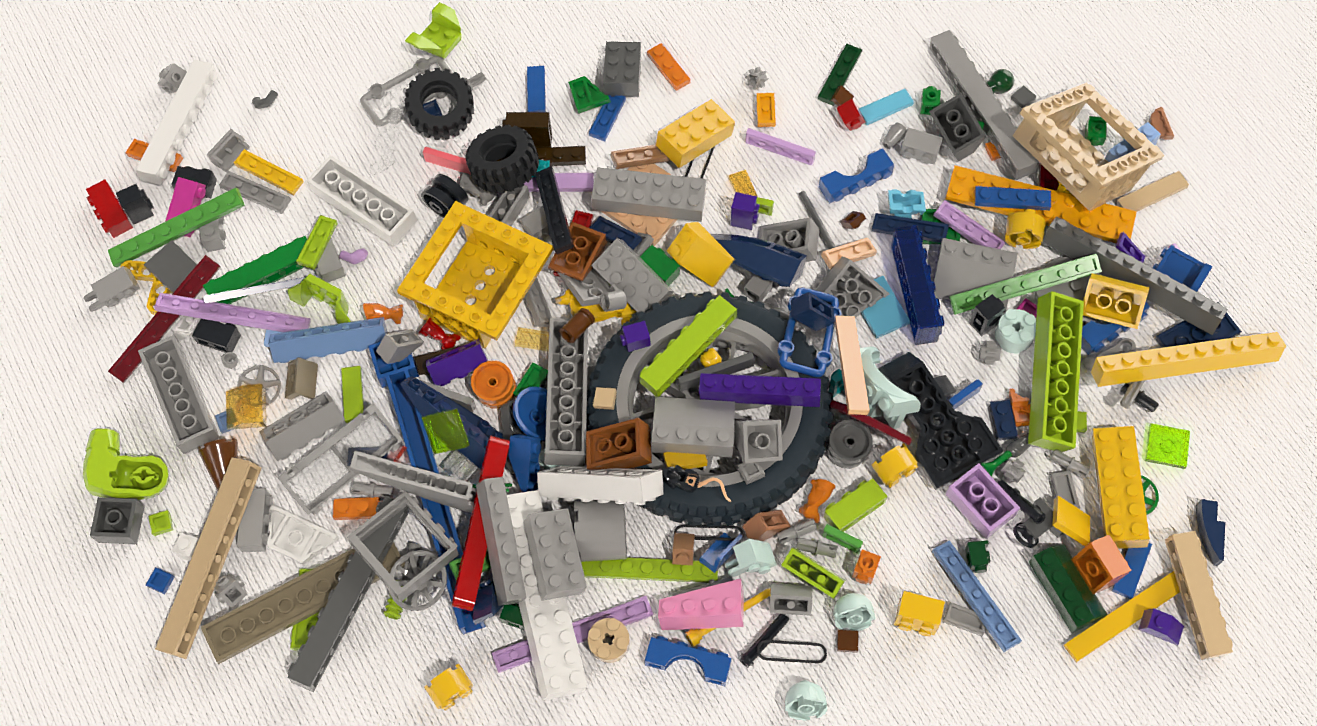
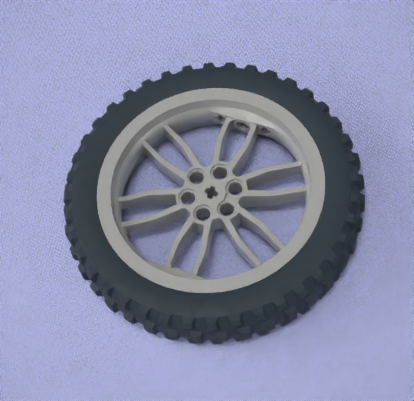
M704 291L699 293L698 296H694L692 292L685 293V296L680 297V299H676L673 296L663 301L661 305L657 302L652 304L645 313L643 311L638 312L630 319V322H625L621 326V329L611 337L600 353L594 372L590 376V390H587L589 406L586 409V418L590 422V425L587 426L588 431L635 418H640L641 420L654 418L655 407L633 413L634 396L640 381V372L644 367H649L653 363L655 356L660 352L663 353L667 349L668 343L672 339L676 340L681 330L686 325L689 326L693 322L694 317L699 312L702 313L709 301L716 299L719 296L718 294L712 295L711 291ZM722 292L720 296L737 309V318L708 346L707 351L715 347V345L722 348H730L728 360L735 357L736 349L752 352L772 370L771 372L756 376L821 379L820 407L785 406V420L781 430L783 460L759 462L765 472V477L746 484L739 471L724 475L710 473L713 456H707L708 463L703 471L696 468L691 469L699 474V482L712 477L720 479L731 502L726 500L720 484L716 481H711L697 488L693 493H689L678 487L672 489L663 477V495L656 497L654 501H645L644 505H639L644 509L651 508L652 513L657 516L663 517L667 515L671 521L678 523L687 521L688 525L691 526L702 525V523H706L708 527L721 526L723 522L726 525H734L741 522V519L749 521L757 513L769 512L777 508V504L781 505L793 497V494L804 486L810 474H814L817 469L819 459L823 457L826 450L824 444L828 442L831 433L828 424L833 421V412L830 411L829 407L833 400V394L828 392L830 387L829 378L824 375L813 377L783 368L779 363L780 356L777 348L779 343L784 340L788 319L784 320L781 318L780 312L775 309H766L764 303L760 301L752 303L745 296L730 297V294L727 292ZM645 321L650 335L651 346L628 352L627 347L622 345L620 335L623 334L622 327ZM794 328L791 341L794 344V351L787 361L818 369L815 362L817 350L814 345H809L806 342V335L801 330L797 331ZM686 369L680 376L689 374L688 370ZM672 383L666 389L667 392L678 398L700 399L699 386L680 391L679 386ZM596 387L616 389L614 410L593 407ZM693 392H697L699 395L697 397H692L690 394ZM735 403V411L760 408L766 405ZM735 412L734 421L748 420ZM734 432V444H733V446L738 450L737 444H736V442H735V432ZM651 452L652 463L628 469L660 470L666 468V465Z

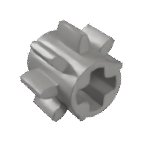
M756 67L755 70L753 68L749 69L750 74L745 77L748 82L747 85L753 86L754 90L759 89V87H765L764 82L769 80L766 75L767 71H762L760 67Z
M986 340L985 345H980L979 359H983L986 365H994L995 361L1000 360L1001 347L996 346V341Z
M1009 459L1001 470L1004 473L1002 479L1009 484L1013 481L1018 483L1026 473L1022 469L1025 464L1018 459L1014 462Z

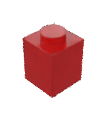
M853 99L836 107L849 131L858 129L865 123Z

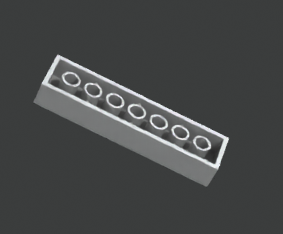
M550 318L544 465L584 466L588 329L574 343L567 342L562 338L559 331L570 319Z

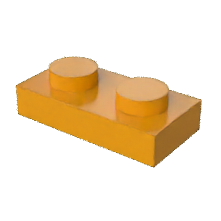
M756 93L758 127H776L774 93Z

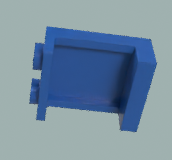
M1171 244L1169 248L1165 247L1160 257L1163 259L1159 264L1155 263L1152 268L1198 292L1213 266L1207 263L1204 264Z

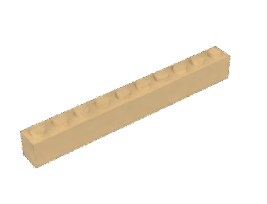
M231 458L155 650L187 659L262 469L251 461Z

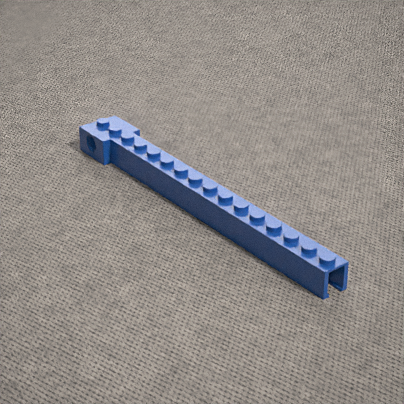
M381 342L369 345L378 381L382 388L387 386L389 388L411 466L440 474L424 418L400 385L403 380L411 376L419 377L412 353L400 362L387 364L376 352ZM421 497L423 507L433 517L431 520L435 524L439 523L445 530V536L447 538L452 537L458 545L457 551L459 555L452 561L462 558L463 548L451 508ZM432 535L437 555L440 557L446 552V549ZM448 563L445 566L447 572L446 585L452 602L456 579ZM453 607L459 629L463 635L486 627L485 621L474 624V608L472 611Z

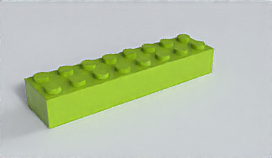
M1053 291L1038 297L1028 444L1052 451L1057 449L1065 452L1076 448L1084 301Z

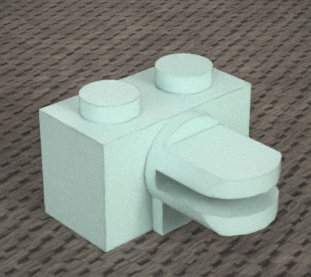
M748 539L734 546L736 559L725 564L726 569H730L728 575L732 577L744 572L765 574L771 571L770 568L777 565L770 544L754 539Z

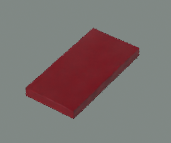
M832 400L829 407L896 441L910 445L912 441L911 437L868 415L848 414L847 404Z

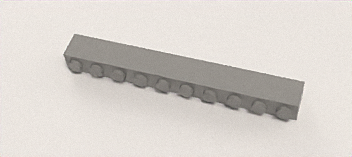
M950 30L931 37L929 49L958 93H962L977 121L984 123L983 131L991 143L994 144L1015 179L1018 180L1035 173L1039 161L1013 137L1017 127L1011 122L1009 114L1003 110L1001 102L994 97L992 89L984 82L982 74H979L976 70L974 62L968 58L966 50L961 48L957 37L953 36Z

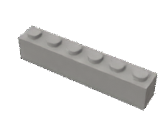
M504 478L484 479L476 485L498 606L518 603L526 599V592Z

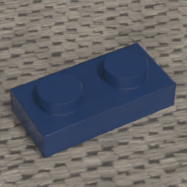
M1010 400L990 402L989 407L997 441L1017 439L1018 433Z

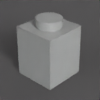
M754 274L744 286V295L754 302L763 301L772 290L773 281L763 280L760 276Z

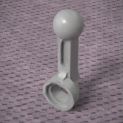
M1123 338L1114 347L1096 356L1086 357L1083 362L1084 368L1091 371L1096 357L1136 352V344L1132 339ZM1124 343H1129L1132 346L1129 351H1123L1120 347Z

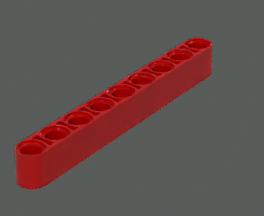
M493 436L489 437L479 483L484 479L503 476L510 444L509 440ZM477 492L451 605L452 607L472 611L475 605L487 550Z

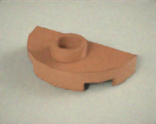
M1159 107L1151 114L1149 123L1161 134L1159 138L1173 140L1174 134L1164 109Z

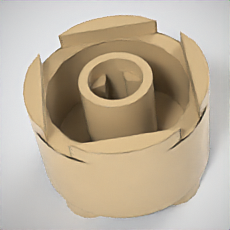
M605 618L597 621L589 630L588 645L595 658L602 662L614 663L621 660L628 652L630 637L627 628L622 622L615 618ZM608 636L614 638L611 645L603 643Z

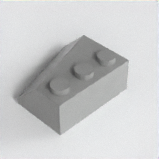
M843 256L815 289L838 298V308L842 312L841 316H855V318L866 308L875 305L881 298L890 295L852 260Z

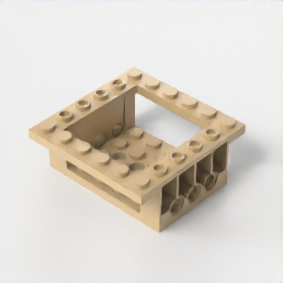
M1087 82L1024 107L1019 113L1024 119L1013 134V137L1089 211L1130 192L1150 165L1161 161L1165 156L1157 146L1153 145L1143 133H1140L1134 127L1132 122L1125 119L1118 109L1109 104L1107 99L1101 96ZM1087 103L1135 151L1108 162L1104 155L1092 146L1091 142L1085 139L1071 124Z

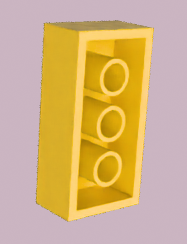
M710 99L658 131L656 146L678 168H681L732 136L735 121L718 104Z

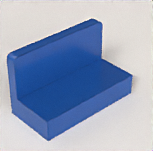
M724 532L719 538L731 537ZM739 534L734 541L716 540L700 557L699 561L715 573L733 555V547L741 543L743 536Z

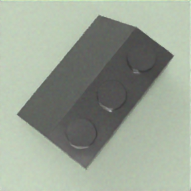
M962 93L929 111L958 162L973 154L986 138Z

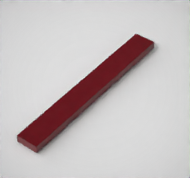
M205 255L172 295L195 299L203 290V285L213 278L221 266ZM158 311L108 372L122 383H125L142 363L138 350L159 342L181 315Z

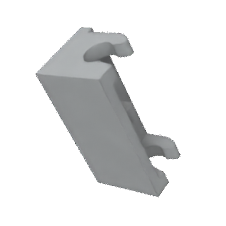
M230 129L207 155L214 165L227 173L244 149L248 150L250 146L244 142L245 138L233 129Z

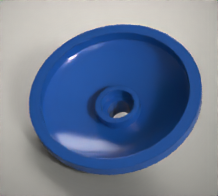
M529 387L521 391L514 400V419L526 435L540 437V441H545L547 389Z

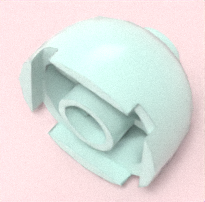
M848 593L837 600L833 609L835 625L840 630L850 628V630L861 631L872 625L871 621L876 619L872 602L866 596L858 593Z
M803 680L789 688L785 696V711H788L789 717L807 721L810 720L809 716L816 715V718H820L827 712L825 692L819 685Z

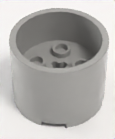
M598 500L591 502L574 501V512L576 511L574 522L575 539L581 562L627 559L624 504H615V501L608 503H598Z

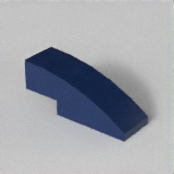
M1201 499L1196 505L1198 532L1213 566H1219L1224 561L1226 522L1217 521L1218 501Z

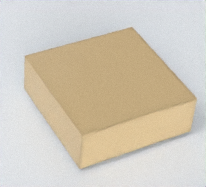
M596 387L593 407L614 410L616 389Z

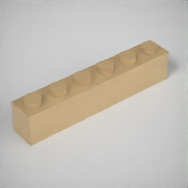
M1195 531L1171 535L1165 539V544L1201 660L1233 653V643L1226 631V621L1221 615L1220 602L1218 597L1215 596L1214 583L1207 570V560L1202 554L1199 537Z

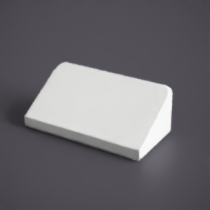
M183 316L173 331L178 341L190 336L201 318Z

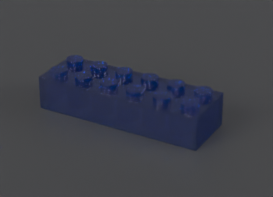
M917 225L895 228L891 250L907 315L910 320L914 344L921 345L937 342L939 335L942 334V327L945 323L943 315L939 313L940 301L935 297L934 293L936 292L935 282L931 281L930 278L932 271L930 264L927 265L926 262L927 250L922 246V232H919Z

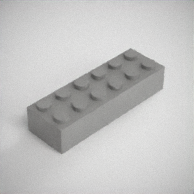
M597 167L591 197L592 209L702 222L707 179Z
M175 335L138 350L179 450L186 454L197 449L199 446H204L207 442L219 439L220 436L182 345Z

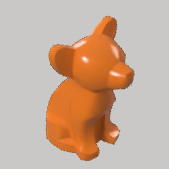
M363 303L366 319L384 317L385 320L391 318L396 324H401V318L404 313L402 309L403 304L388 308L379 303Z
M812 479L810 481L812 489L808 495V501L799 508V513H802L807 519H814L816 524L820 522L818 507L828 500L836 488L832 482L824 479Z

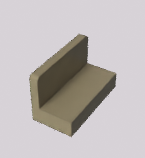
M299 357L288 363L286 399L292 400L298 396L309 399L315 398L318 372L317 363Z

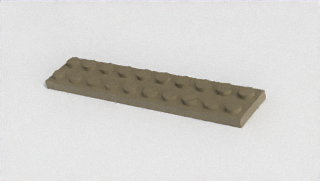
M394 542L382 563L389 573L394 564L401 558ZM353 548L201 626L200 628L218 665L320 612L323 607H326L329 601V593L339 583L338 577L342 571L346 570L349 556L355 553V549ZM403 562L400 566L404 568L405 562ZM376 575L372 584L381 579Z

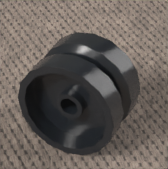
M437 174L431 181L432 186H427L421 193L425 204L442 218L446 216L455 201L465 205L469 199L467 193L457 182L443 174Z

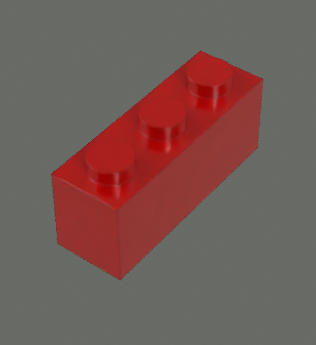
M106 179L86 188L89 195L86 198L91 207L95 206L96 209L93 211L98 220L102 219L103 223H101V226L106 234L110 233L115 238L133 228Z

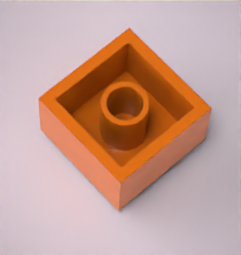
M1110 535L1090 542L1071 559L1093 595L1112 587L1132 571Z

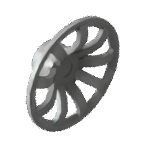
M423 550L409 552L394 564L390 575L394 578L398 570L407 576L409 580L397 581L400 586H405L428 567L431 558L435 561L439 557ZM415 556H425L421 570L417 566ZM409 559L414 572L410 573L400 565ZM445 566L440 570L442 572V582L434 581L431 577L413 592L412 606L400 602L389 590L392 599L398 606L410 611H421L431 607L441 598L447 584ZM434 587H439L438 594L433 598L430 592ZM424 595L429 602L418 606L419 596Z

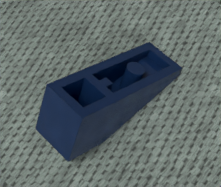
M491 579L479 584L480 587L478 588L474 605V624L493 617L504 606H498L494 581H491Z

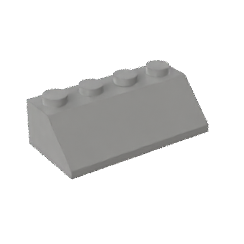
M325 391L259 432L275 459L279 461L280 459L288 458L293 451L303 449L311 440L321 438L329 429L339 427L345 418L334 400Z

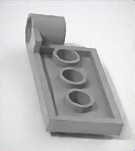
M594 268L583 282L557 272L582 307L600 304L606 312L626 307L627 299L625 293L619 290L615 284L610 286Z

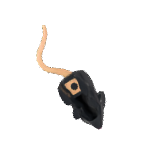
M679 465L660 469L667 484L672 489L678 487L683 491L693 493L697 488L711 481H716L720 484L726 500L731 502L726 495L723 482L718 478L712 477L699 482V474L694 470H684Z

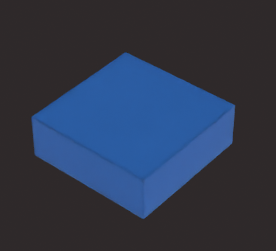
M155 567L145 585L165 595L175 576Z

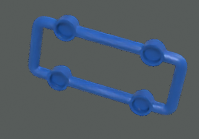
M800 287L795 290L794 296L790 297L787 304L790 314L784 340L779 343L777 348L780 356L779 363L785 369L813 377H821L825 374L826 367L830 366L833 359L829 351L835 323L826 327L822 351L818 352L815 359L818 369L788 362V357L794 351V344L791 341L796 320L791 317V300L810 292L823 301L831 302V305L834 307V319L835 316H841L842 312L838 308L839 300L834 295Z

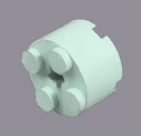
M1008 309L1001 316L995 330V340L999 343L1000 347L1004 351L1013 354L1027 350L1035 338V316L1024 310Z

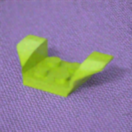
M439 2L432 10V22L420 35L412 32L405 42L417 49L445 59L462 39L461 27L455 10Z
M309 274L300 284L287 290L291 301L305 307L313 295L314 299L319 302L324 301L335 310L338 324L351 322L347 316L349 305L342 290L326 281Z

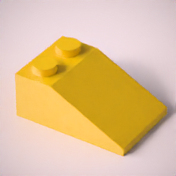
M699 222L686 223L666 250L679 265L711 287H715L735 260Z

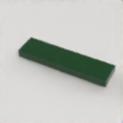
M846 43L818 95V100L832 106L835 105L831 99L839 86H845L863 49Z

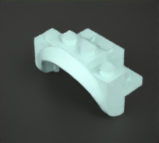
M876 347L860 348L870 410L868 416H883L892 428L897 429L900 427L906 414L919 412L921 404L915 396L895 386L878 370L875 364L880 363L881 359L879 358L880 351Z

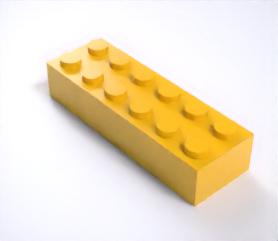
M1134 426L1093 428L1092 446L1104 536L1110 535L1118 549L1148 547L1150 537Z

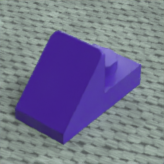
M1121 232L1116 248L1143 263L1145 255L1124 232Z

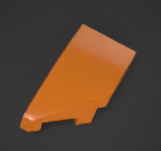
M1013 388L1009 389L1010 404L1016 427L1029 426L1030 399L1026 396L1023 398L1018 395Z

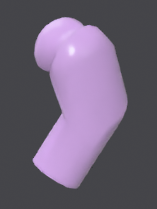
M364 248L358 249L353 253L342 250L339 258L351 264H358L366 259L368 251Z

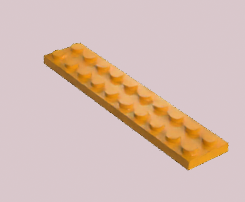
M954 165L945 200L1008 216L1011 212H1024L1026 209L975 206V187L1051 191L1050 211L1035 210L1036 214L1045 219L1046 226H1050L1053 220L1059 217L1088 234L1117 244L1121 232H1124L1131 239L1137 211L1106 203L1089 211L1074 195Z

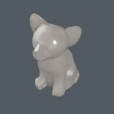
M464 173L462 175L460 186L466 193H471L474 197H480L482 205L486 206L488 202L492 201L494 196L498 197L497 193H490L478 187L470 174Z

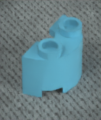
M897 189L888 190L890 214L893 213L895 216L912 218V215L917 213L922 215L926 211L923 192L909 190L906 194H903Z

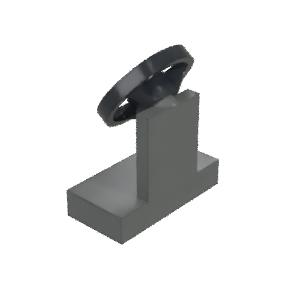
M1041 497L1035 500L1033 505L1046 514L1044 521L1041 524H1036L1029 518L1025 522L1017 523L1013 527L1016 539L1028 548H1034L1039 543V537L1049 529L1057 538L1064 534L1052 526L1053 510ZM1018 532L1021 533V535L1027 540V542L1020 537Z

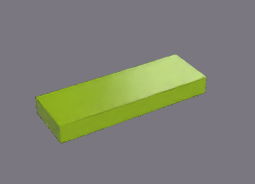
M322 215L319 216L296 261L298 265L315 270L338 225L337 220Z
M361 366L341 368L345 423L351 422L364 411Z

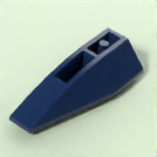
M711 234L735 259L733 261L734 264L760 276L763 280H771L779 286L790 287L802 276L807 258L805 254L758 238L732 234Z
M411 376L403 380L400 385L423 418L452 448L481 470L489 437L493 436L504 439L503 433L497 431L488 421L419 379Z

